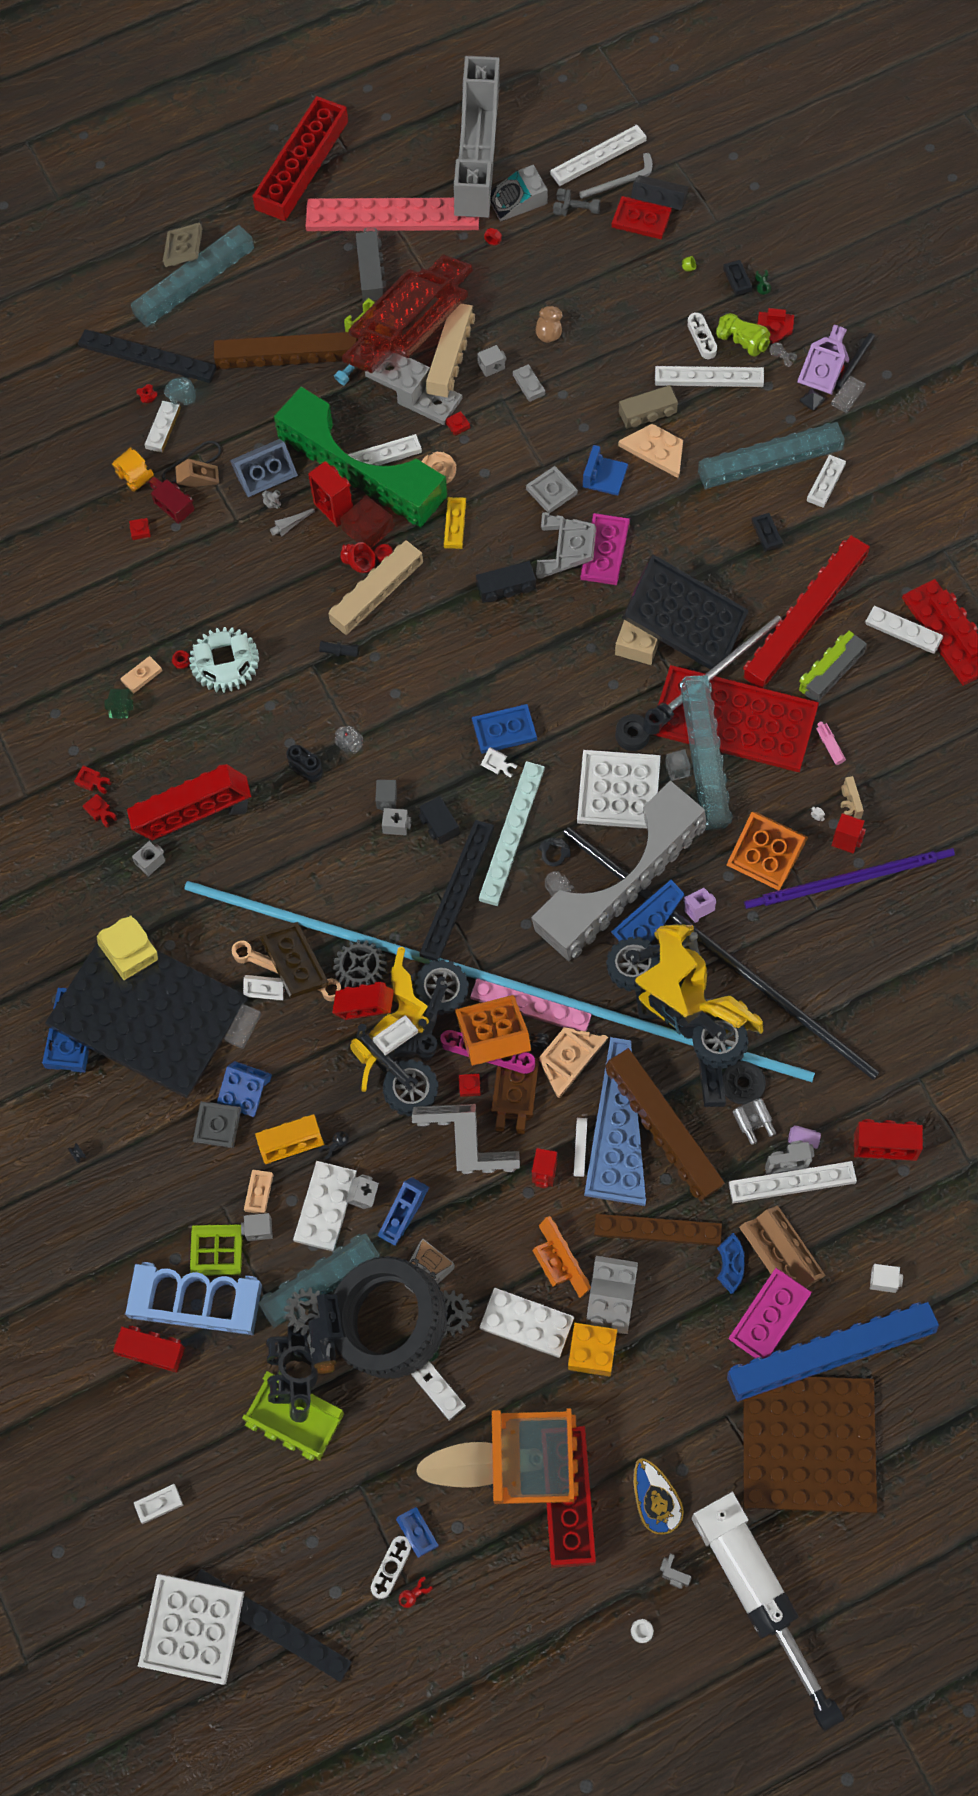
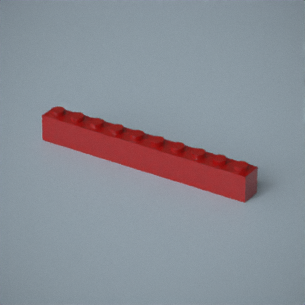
M852 535L847 541H842L838 548L839 551L831 555L828 565L820 569L817 579L811 580L806 593L800 594L797 604L789 608L786 613L787 617L778 622L775 632L767 636L764 646L756 650L753 660L747 661L743 668L745 670L744 679L764 689L866 559L870 546Z

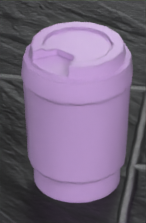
M794 1125L790 1129L788 1142L801 1140L803 1143L809 1142V1144L813 1145L814 1149H817L821 1133Z

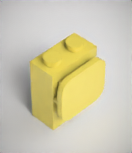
M132 916L118 920L116 924L101 930L97 935L98 945L123 980L158 960L156 949L148 940L147 934Z

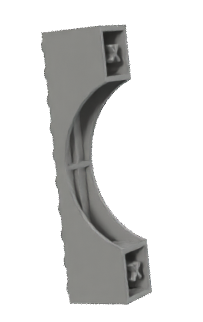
M465 56L459 159H456L454 178V216L489 217L499 97V57Z
M669 781L643 807L644 820L648 829L647 846L640 862L625 879L610 888L593 893H570L559 890L531 917L535 931L568 961L572 958H577L581 954L582 948L586 944H591L595 940L596 934L600 930L604 931L609 926L610 920L614 916L618 917L623 912L624 907L628 903H632L637 898L638 893L642 889L645 890L651 884V880L656 875L659 876L665 870V866L669 862L676 860L679 852L683 848L689 847L693 841L692 839L696 835L702 834L706 829L705 809L672 781Z

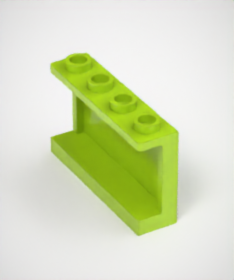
M267 1371L263 1377L264 1382L250 1409L242 1417L246 1422L245 1426L253 1431H257V1429L264 1431V1436L272 1441H275L276 1438L283 1441V1446L292 1451L297 1448L303 1452V1457L311 1461L314 1458L321 1460L344 1415L343 1410L310 1394L311 1404L307 1420L301 1423L293 1421L289 1415V1404H273L268 1401L270 1386L267 1383V1379L274 1374ZM296 1407L298 1410H304L302 1407Z

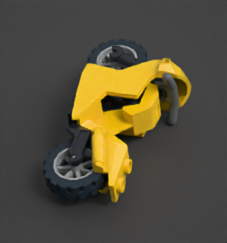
M675 924L660 926L654 933L660 943L658 945L652 946L649 940L646 939L645 941L641 937H637V939L628 937L627 940L622 939L618 941L619 944L612 946V951L608 953V960H606L608 974L612 982L616 983L617 987L621 989L622 987L625 988L626 991H641L640 989L642 988L646 990V992L639 996V1000L650 1011L663 1019L667 1025L670 1024L675 1027L679 1035L682 1034L685 1038L692 1039L694 1051L699 1060L702 1059L705 1065L710 1064L713 1068H728V1065L733 1066L737 1064L738 1060L741 1061L743 1059L744 1053L748 1049L747 1030L759 1034L763 1032L762 1019L757 1014L749 1012L747 1006L742 1001H737L732 996H725L707 1002L704 999V990H706L707 982L706 963L700 955L697 944L698 934L694 932L693 925ZM623 958L628 961L627 963H620ZM628 967L625 973L620 970V968ZM730 1037L736 1038V1041L734 1042L727 1039ZM706 1044H711L713 1048L709 1049Z

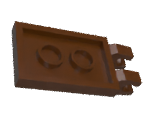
M512 1056L504 1057L501 1059L504 1061H509L512 1059ZM535 1058V1069L527 1074L497 1065L492 1103L493 1117H497L496 1132L504 1133L506 1118L517 1119L516 1134L525 1135L526 1120L530 1121V1118H533L539 1058ZM526 1060V1062L523 1063V1065L526 1066V1064L529 1063V1061Z

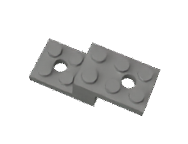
M385 346L382 347L365 371L366 377L397 392L398 404L442 425L446 424L445 419L452 415L462 400V394L451 390L448 397L427 394L426 381L430 367ZM388 366L394 367V369L390 371L386 370L385 368ZM440 400L442 404L434 405L433 402Z

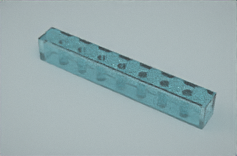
M240 225L236 226L199 253L197 259L191 262L188 261L132 302L133 314L146 327L155 323L160 317L169 313L172 308L182 303L191 294L196 293L202 286L223 273L229 266L235 264L244 255L249 254L254 249L252 236Z
M837 422L827 423L821 427L809 428L800 433H792L786 437L774 438L765 443H757L751 447L739 448L736 451L722 453L716 457L704 458L702 461H699L698 473L704 488L708 489L843 450L845 438Z
M708 675L685 676L680 683L698 801L699 805L705 809V830L725 829L732 821V812L728 806L729 793L726 792L725 787L726 774L723 773V756L720 755L719 750L721 742L716 731L718 723L717 719L714 718L715 704L711 700V682L708 681Z

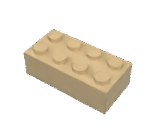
M624 620L616 642L615 655L651 665L660 640Z

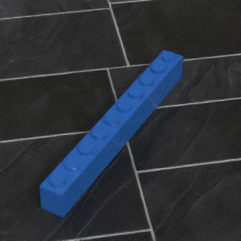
M920 1302L915 1303L904 1311L898 1309L891 1312L889 1316L883 1318L882 1316H877L871 1319L869 1323L863 1325L862 1323H857L845 1331L836 1330L828 1337H816L808 1344L803 1345L799 1343L784 1352L782 1350L775 1351L770 1357L764 1359L762 1357L755 1358L744 1366L737 1364L730 1368L727 1379L738 1402L937 1332L939 1324L928 1302L924 1304Z

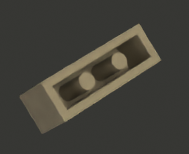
M670 385L619 401V413L626 429L637 427L646 422H653L665 416H672L674 413H677L678 401Z

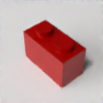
M842 813L831 846L854 854L856 847H861L866 831L863 828L865 821Z
M536 1148L532 1168V1183H535L537 1187H553L557 1167V1152Z

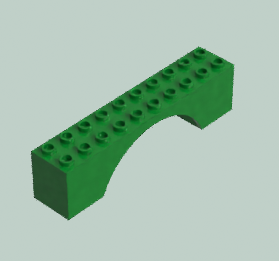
M300 387L274 416L279 439L290 444L296 451L306 454L312 461L315 460L320 464L326 461L330 466L333 465L342 478L345 477L353 487L363 490L367 496L374 497L381 505L388 506L394 513L404 516L413 525L416 524L422 527L448 497L446 476L417 458L394 466H376L360 462L343 452L331 436L333 422L330 404L303 387Z

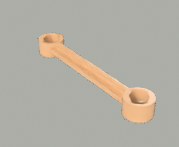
M238 941L233 945L232 954L238 963L250 961L278 973L271 958L252 950L248 942ZM240 947H247L248 955L239 957L236 950ZM327 979L328 985L334 984L337 986V990H342L340 983L336 979ZM325 988L318 990L322 992L326 1000L334 1001L335 995H328Z

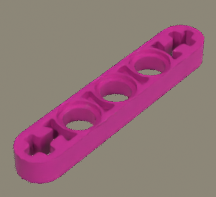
M447 1030L441 1034V1045L445 1050L469 1057L467 1050L463 1047L465 1043L462 1033ZM453 1038V1041L451 1040L449 1043L446 1042V1040ZM527 1052L512 1055V1059L509 1061L496 1059L487 1062L525 1074L531 1073L535 1069V1058ZM526 1060H528L529 1063H527L526 1066H524L523 1063H525Z

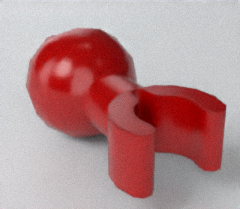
M422 1577L417 1586L411 1591L404 1590L400 1593L399 1603L402 1607H412L419 1595L431 1592L432 1586L428 1589L420 1590L421 1584L426 1579L425 1577ZM401 1600H405L406 1604H402Z

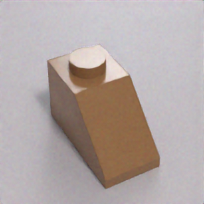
M187 459L175 467L177 484L189 487L219 484L218 466Z

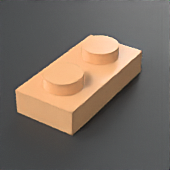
M252 1170L244 1206L245 1212L266 1213L273 1173Z

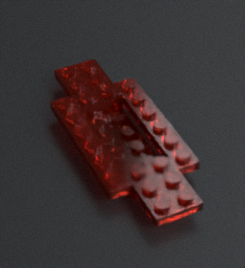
M442 255L428 270L422 269L416 272L408 269L348 329L349 336L359 340L342 356L343 362L373 373L392 353L409 358L468 297V291L457 286L473 271L472 265ZM436 296L439 300L402 336V330Z

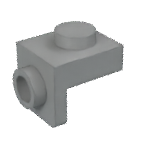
M670 1554L669 1559L664 1557L660 1568L664 1572L662 1577L670 1580L669 1584L677 1588L688 1587L691 1576L670 1568L675 1555Z

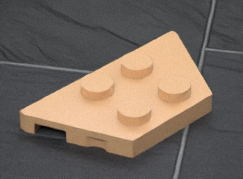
M650 424L619 441V447L677 478L679 477L683 446L682 439L654 424Z
M564 1027L542 1053L539 1061L558 1098L563 1095L608 1040L606 1035L598 1036L590 1034V1032L575 1031L574 1029Z

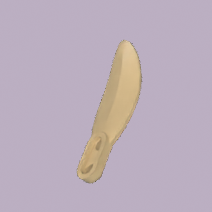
M462 1443L434 1452L418 1464L417 1474L424 1481L449 1487L469 1488L493 1484L492 1443ZM520 1450V1473L536 1472L544 1467L543 1452L541 1450ZM534 1456L538 1459L537 1463L533 1461Z

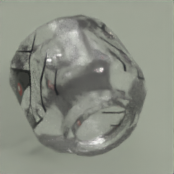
M353 726L340 727L336 731L335 744L344 753L355 754L362 748L363 736Z

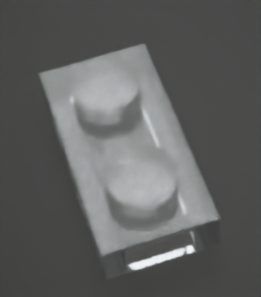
M242 1004L225 1037V1042L244 1049L261 1016V1012Z

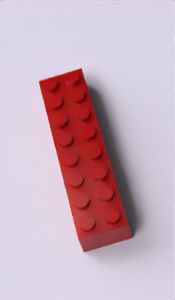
M318 96L315 97L253 194L255 210L283 221L287 220L348 123L347 107Z

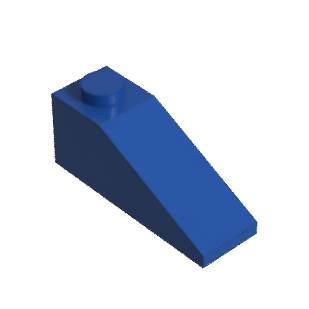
M413 1177L404 1181L377 1236L396 1246L421 1206L429 1187Z

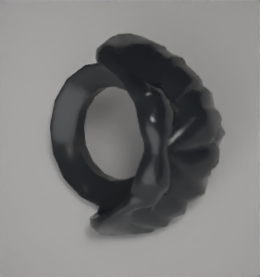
M546 838L539 846L543 861L549 866L556 867L562 864L565 858L571 856L570 847L561 838ZM550 844L561 847V858L557 862H550L546 857Z

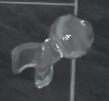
M775 342L770 346L771 355L783 358L785 365L788 367L792 364V361L789 359L795 361L797 358L795 353L784 351L781 343Z

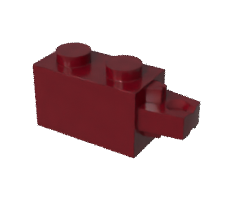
M155 477L149 481L150 487L153 489L151 492L153 502L178 524L194 511L193 499L187 493L181 492L176 483L172 484L167 479L162 483Z

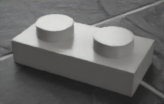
M529 364L513 371V377L529 402L545 395L544 388Z

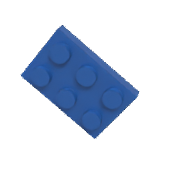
M528 704L472 717L481 754L487 753L490 747L500 750L537 741Z

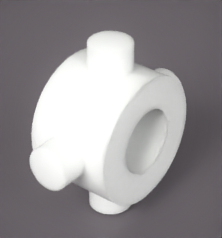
M812 807V817L817 821H823L824 811L819 807Z

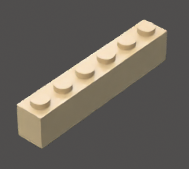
M451 303L426 381L427 394L448 397L450 390L453 391V379L458 375V364L462 363V350H466V338L470 337L471 333L470 325L474 324L475 321L472 305Z
M407 540L399 544L389 557L386 556L377 568L372 569L363 581L361 580L357 583L354 590L347 593L338 605H334L330 609V622L345 635L350 633L423 563L422 552Z

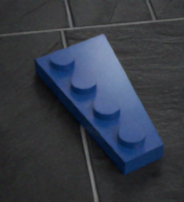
M672 880L668 881L611 933L618 941L622 939L627 940L628 937H633V939L641 937L643 940L646 941L647 939L652 943L655 939L654 933L660 926H664L685 894Z

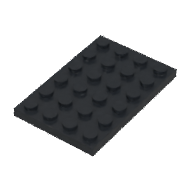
M652 554L622 619L711 670L730 655L749 610Z

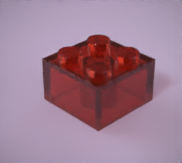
M367 495L340 518L342 530L357 543H366L371 549L394 528L392 515Z

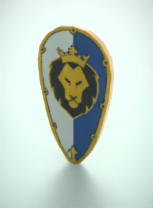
M645 1458L638 1459L634 1469L633 1482L641 1521L648 1530L655 1534L671 1533L678 1528L683 1519L684 1510L682 1502L669 1480L658 1467Z

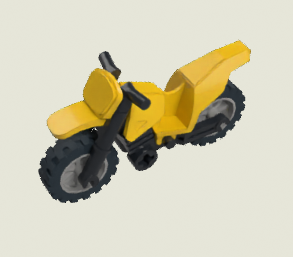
M399 947L394 967L391 969L392 989L394 990L393 999L399 1004V1008L395 1013L385 1016L374 1027L369 1036L366 1034V1025L360 1024L357 1037L351 1041L350 1047L361 1063L366 1064L361 1092H366L368 1075L376 1064L386 1074L383 1083V1094L386 1103L390 1105L389 1107L393 1111H398V1114L412 1116L414 1107L431 1106L434 1103L438 1092L436 1075L428 1065H424L421 1061L416 1062L413 1059H409L408 1061H400L397 1064L398 1062L392 1058L399 1056L414 1058L417 1055L419 1059L424 1061L432 1059L437 1048V1040L432 1036V1031L437 1021V1014H451L455 1009H459L465 1002L469 983L465 972L461 971L462 968L459 965H454L452 961L445 962L443 959L436 962L434 960L428 965L425 964L418 972L413 994L411 976L402 966L405 948ZM443 974V976L439 977L438 979L435 975ZM446 975L449 976L453 981L447 983L445 981ZM432 977L436 985L427 984V982ZM456 985V992L451 991L447 987ZM427 988L434 989V993L431 996L427 992ZM445 992L453 997L445 1000ZM406 1015L418 1029V1033L385 1056L373 1042V1037ZM425 1045L429 1046V1050L424 1049ZM416 1075L420 1077L423 1081L418 1083L417 1079L415 1078ZM425 1085V1093L416 1088ZM396 1089L403 1091L400 1097L397 1095ZM416 1093L422 1096V1098L418 1101H414L413 1094ZM404 1097H406V1098H409V1097H410L411 1102L405 1101V1100H403V1098H404Z

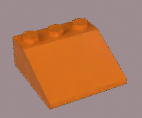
M751 812L727 862V866L776 890H781L808 837L757 812Z
M514 995L455 1009L471 1065L482 1064L531 1051L529 1033Z

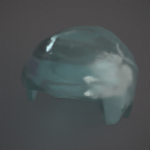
M186 377L172 379L164 390L165 396L175 405L179 401L189 405L196 398L193 383Z

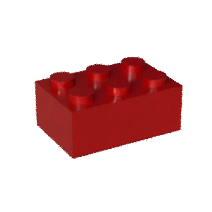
M325 461L308 473L314 504L336 527L354 515V505L351 500L352 494L349 488L350 483L345 477L342 478L333 465L330 466Z
M864 1119L862 1122L859 1121L854 1132V1157L917 1161L923 1150V1125H917L916 1122L896 1124L895 1121L887 1120L883 1121V1123H877L871 1119Z

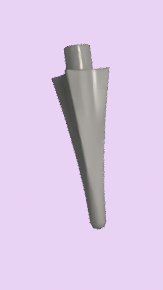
M312 508L297 515L276 520V526L270 529L271 534L274 536L280 533L282 537L295 525L314 513L315 509Z

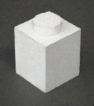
M873 1265L870 1282L871 1290L896 1293L898 1287H902L903 1274H900V1267Z

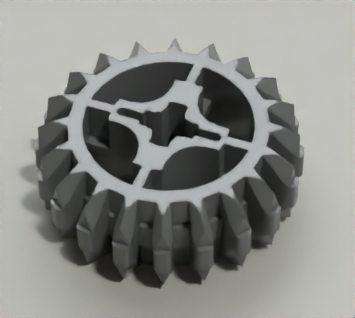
M357 940V944L353 945L350 941L349 948L343 945V952H337L339 958H334L336 965L333 966V970L336 972L335 978L339 979L340 985L345 984L344 987L352 986L355 988L361 984L373 985L377 980L383 982L384 978L382 975L387 973L385 969L387 962L384 961L386 957L385 954H381V948L376 949V944L372 943L369 946L367 940L363 944H361L360 940ZM350 959L352 965L349 967V970L345 972V964ZM375 960V961H376V968H375V970L373 971V973L371 974L370 971H369V967L372 965V962ZM359 976L364 977V978H362V979H355L356 977H359Z

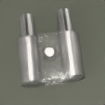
M762 1098L742 1105L732 1111L742 1133H746L751 1145L757 1143L753 1130L765 1126L770 1137L776 1135L771 1124L773 1120Z

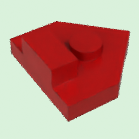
M768 308V312H759L758 325L765 326L768 329L772 346L793 333L794 315L786 314L784 309Z

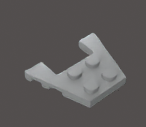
M546 512L542 513V530H559L556 559L537 560L536 576L538 579L593 560L596 537L595 524L575 519L572 521L564 519L563 516L559 515L555 517Z

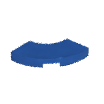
M734 1233L729 1235L717 1247L723 1262L717 1279L731 1294L740 1285L745 1271L744 1251Z

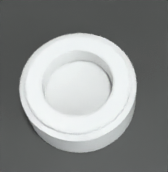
M639 1619L633 1623L631 1635L636 1642L646 1643L653 1636V1626L649 1621Z

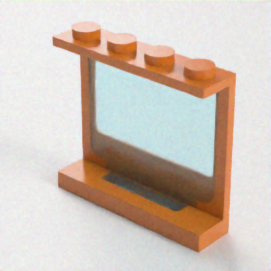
M567 1409V1412L501 1413V1410L492 1411L494 1504L574 1502V1496H578V1482H574L573 1473H578L577 1460H573V1451H577V1437H572V1428H576V1415H571V1409Z

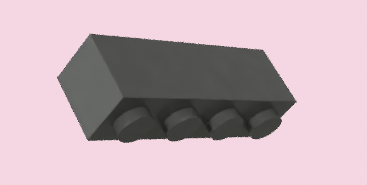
M376 231L356 233L363 301H366L368 298L371 300L384 299L383 292L387 290L386 281H382V277H385L384 266L380 267V263H383V254L378 250L382 249L381 238H377Z

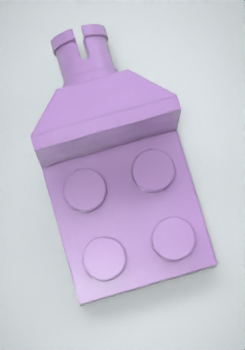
M833 325L829 338L824 337L811 344L797 381L800 384L831 395L844 362L849 363L850 360L842 343L847 329L839 328L837 325Z

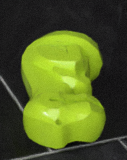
M726 314L719 319L716 331L718 338L727 340L730 335H733L734 343H740L743 348L747 349L749 355L756 357L768 348L770 332L765 326L742 321L735 314Z

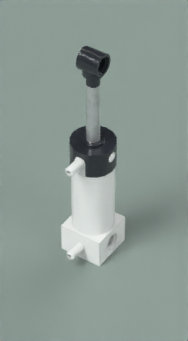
M731 1492L694 1513L692 1516L693 1523L706 1546H711L743 1604L759 1638L763 1639L770 1634L771 1636L776 1634L815 1704L813 1714L822 1730L825 1732L843 1722L844 1717L833 1699L826 1698L787 1628L791 1625V1622L799 1618V1615L795 1611L786 1592L784 1593L746 1525L748 1518L734 1493Z

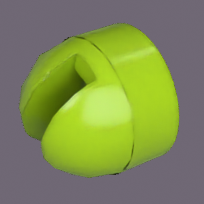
M693 256L686 257L682 261L683 270H696V262Z

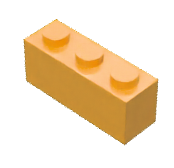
M314 1114L255 1133L265 1164L324 1145Z

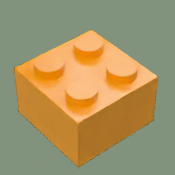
M574 1323L568 1370L611 1377L617 1329Z

